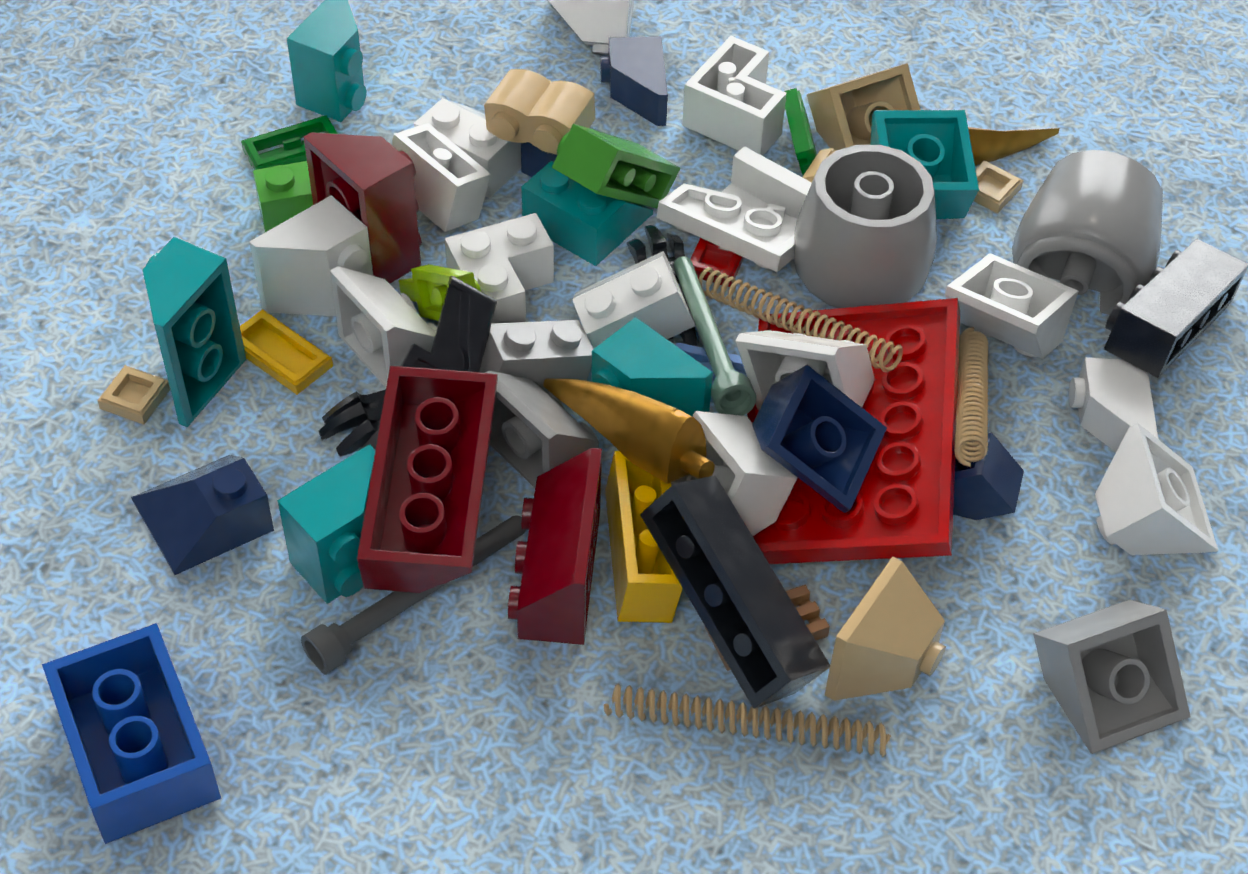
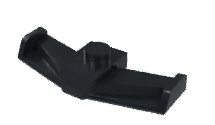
M451 275L431 353L416 344H412L401 367L480 372L497 300ZM379 429L359 450L369 444L376 450Z

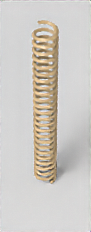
M711 267L706 268L700 274L699 281L702 286L704 275L710 272L706 281L705 296L718 302H723L725 305H730L732 308H736L748 315H753L755 318L768 321L770 324H776L777 327L784 328L786 331L806 336L813 334L812 337L825 338L829 324L833 323L831 332L826 339L833 340L838 326H841V330L836 340L841 341L847 329H849L846 339L848 341H851L853 335L857 333L855 343H860L863 336H865L864 344L868 347L873 339V346L868 353L869 358L871 357L870 362L874 368H881L883 372L893 370L902 359V346L897 345L894 347L892 341L886 343L884 338L878 340L876 335L869 337L867 331L861 333L859 328L853 329L850 324L845 326L843 321L836 322L835 318L828 319L826 314L820 316L818 311L812 312L811 308L805 309L803 305L797 306L794 301L789 303L787 298L781 300L779 295L773 296L772 292L766 293L764 289L758 290L757 286L751 287L749 283L743 284L741 279L735 280L733 276L728 278L726 273L721 274L719 270L713 271ZM714 275H717L718 277L714 282L713 289L710 291L709 287L713 282ZM721 278H725V281L723 282L721 287V291L717 294V289L720 286ZM729 281H732L733 283L729 288L728 295L724 297ZM739 284L740 287L737 290L736 297L732 300L736 285ZM744 287H747L748 289L744 295L743 301L739 303V298L742 296ZM754 290L755 294L752 297L750 305L747 306V301L751 295V291ZM760 293H762L763 296L759 302V306L756 309H754V305L757 302L758 296ZM770 297L767 308L762 313V307L766 302V298ZM778 300L774 313L770 316V310L774 301ZM785 303L786 306L782 312L781 317L778 319V313L781 309V305ZM793 306V311L790 315V318L787 322H785V318L788 314L789 308ZM800 309L801 314L798 318L797 323L793 326L794 318L797 314V311ZM809 313L807 322L805 326L801 329V324L805 317V314ZM814 316H817V321L815 322L813 329L809 332V327L812 322V319L814 318ZM824 319L825 324L822 331L817 335L820 322ZM882 343L881 350L875 358L876 349ZM890 346V352L885 361L883 362L884 354L887 348ZM899 350L897 359L893 363V365H891L890 367H885V365L888 364L891 360L893 354H895V352Z
M974 327L964 330L960 335L955 457L961 464L967 467H971V462L982 460L988 451V339L981 332L974 331Z
M618 683L614 687L612 704L615 702V712L620 718L623 716V708L621 710V686ZM629 685L626 687L623 703L624 705L626 704L627 716L631 720L635 715L634 711L632 712V687ZM640 687L637 689L634 703L635 707L638 705V717L643 721L646 719L643 711L644 690ZM652 688L648 692L645 704L646 709L649 707V717L654 723L657 721V715H655V691ZM663 690L659 694L657 711L661 707V721L665 725L669 721L668 716L666 717L667 695ZM674 692L671 694L668 709L669 712L672 709L673 724L678 726L680 724L678 718V695ZM686 693L682 697L679 709L680 714L684 710V725L689 728L691 726V720H689V696ZM697 695L692 702L691 716L695 712V726L700 730L703 727L701 721V699ZM708 697L704 702L702 714L703 717L706 714L707 728L711 732L714 729L712 723V700ZM720 698L716 702L713 714L714 719L718 715V729L722 734L725 731L724 703ZM731 700L726 707L725 721L729 717L730 732L734 735L737 732L735 726V703ZM742 702L736 714L737 722L741 718V733L744 737L748 735L747 719L748 724L752 720L753 736L757 738L760 736L758 708L753 709L751 706L747 717V707ZM604 704V712L607 716L612 714V709H609L608 704ZM767 705L762 708L759 716V725L764 721V737L767 740L771 738L770 724L772 727L774 723H776V739L778 742L783 739L781 732L782 724V730L787 725V740L790 744L794 741L793 728L795 730L798 725L799 743L801 745L805 744L804 728L805 733L810 728V743L813 747L817 745L816 733L818 734L822 728V746L824 749L829 746L828 736L833 731V747L837 751L840 748L839 737L845 731V749L849 752L851 751V739L857 731V752L859 754L863 752L862 742L868 734V753L872 756L875 753L874 743L880 734V755L883 758L886 756V744L891 735L886 734L885 726L882 722L876 726L874 731L871 721H868L862 731V723L859 719L854 721L851 728L850 721L846 717L842 720L839 728V720L836 716H833L828 724L827 717L822 714L816 725V717L811 712L807 716L804 725V714L800 710L796 713L793 722V714L790 709L785 711L781 722L780 709L778 707L775 708L770 719V711Z

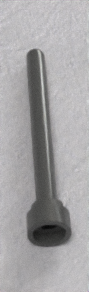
M515 515L476 539L473 566L526 532V530L521 528V516ZM447 583L421 593L394 591L340 626L336 623L328 627L320 624L301 637L303 649L307 657L326 675L346 662V655L352 651V644Z

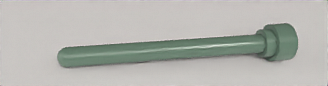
M679 257L675 260L673 267L715 376L711 388V397L715 408L721 414L744 416L753 409L756 403V394L753 386L746 375L734 370L692 261L688 257Z

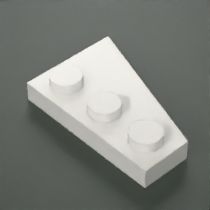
M685 183L658 202V219L675 226L676 229L682 232L691 233L720 246L719 249L731 251L745 257L759 267L778 272L794 259V232L798 218L786 216V207L769 203L767 208H752L742 205L741 199L736 195Z

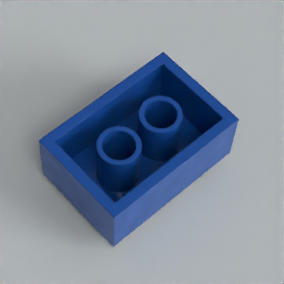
M157 623L42 664L86 797L105 844L222 799L211 761Z

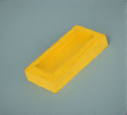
M263 309L240 326L246 359L296 395L333 367L332 357Z

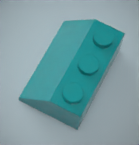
M173 237L159 253L154 254L149 259L142 271L178 423L188 427L246 361L227 259L177 237Z

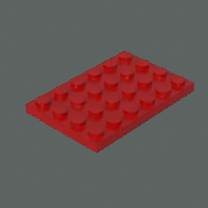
M958 298L812 310V312L818 311L820 316L826 314L828 319L835 318L836 322L843 321L845 326L850 324L853 329L859 328L861 333L867 331L869 337L876 335L878 340L884 338L886 343L892 341L894 347L897 345L902 346V359L893 370L883 372L881 368L876 369L872 366L875 380L862 407L885 425L887 429L850 511L843 513L797 478L776 522L753 536L754 540L769 564L891 559L892 556L895 558L952 556L955 425L961 313ZM801 311L797 312L793 321V326L797 323ZM788 312L785 322L789 320L792 312ZM778 313V319L781 317L782 313ZM809 313L805 314V317L801 324V329L805 326L807 319L809 317ZM814 316V318L812 319V322L809 327V332L813 329L815 322L817 321V316ZM759 318L758 331L771 330L793 334L791 331H786L784 328L777 327L776 324H770L768 321H763ZM824 319L820 322L817 335L822 331L825 324ZM833 323L829 324L825 338L830 334ZM838 326L833 340H836L839 336L841 326ZM849 329L845 331L842 340L847 339ZM855 333L851 339V341L854 343L857 338V333ZM865 336L861 339L860 344H864ZM873 339L870 341L867 347L868 353L870 352L873 346ZM882 343L876 349L875 358L881 350ZM890 346L887 348L884 354L883 362L885 361L890 352ZM897 350L895 354H893L891 360L888 364L885 365V367H890L891 365H893V363L897 359L899 350ZM756 403L753 409L747 413V417L752 423L759 412Z

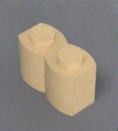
M511 69L484 104L486 129L502 140L515 143L530 142L544 152L557 155V148L561 139L570 131L573 124L590 128L594 122V93L573 82L561 80L551 82L546 77L530 70Z

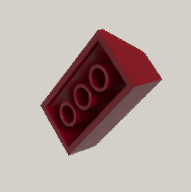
M390 366L357 556L364 589L421 593L472 573L498 374Z

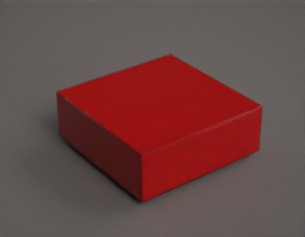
M700 238L690 260L698 279L703 270L711 267L713 271L719 270L721 274L726 273L728 278L730 276L736 278L744 257L731 251L719 249L720 246ZM710 272L704 275L703 280L707 281ZM714 275V279H713V282H712V283H714L715 280L717 279V277H718L717 275ZM721 278V283H720V285L723 284V282L725 281V278ZM729 281L728 287L732 285V281Z

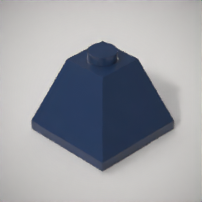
M805 365L771 385L752 424L761 450L843 513L851 510L887 429L885 425L809 365Z
M227 455L131 497L174 575L274 531L267 494L243 457Z

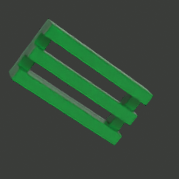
M797 88L783 91L787 93L785 110L795 154L801 173L804 175L817 153L800 90L797 91Z
M325 115L242 140L241 144L242 150L248 156L250 165L253 166L254 170L307 161L304 140L301 141V138L310 133H338L328 116ZM283 144V147H280V148H277V149H273V150H270V151H267V152H263V153H260V154L257 152V151H261V150H264V149H267V148H271V147H274V146Z

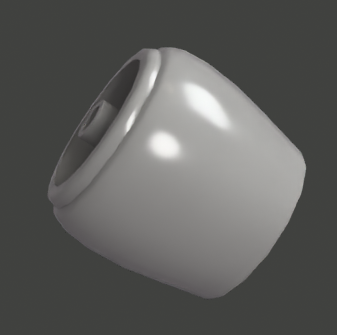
M883 145L850 146L835 151L821 162L804 200L794 232L795 270L808 291L829 306L846 308L908 302L923 289L935 258L937 230L932 177L921 162L901 150Z
M1087 150L1071 153L1055 164L1022 217L1012 246L1013 263L1047 278L1060 280V283L1078 290V295L1085 294L1088 289L1100 292V312L1110 315L1118 302L1127 303L1138 284L1141 283L1146 286L1152 273L1157 268L1162 231V187L1155 175L1142 164L1116 152Z

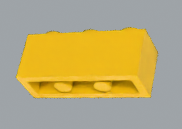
M614 451L605 488L617 621L672 623L683 588L640 516L646 508L672 486L671 482L667 484L632 464L620 451Z

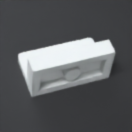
M744 146L733 156L731 184L722 192L738 196L742 201V205L752 208H767L769 203L786 207V216L798 218L812 183Z

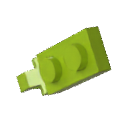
M430 264L411 268L413 278L398 280L400 293L406 294L411 301L417 302L420 317L439 321L451 275L481 291L478 282L474 279L473 272Z

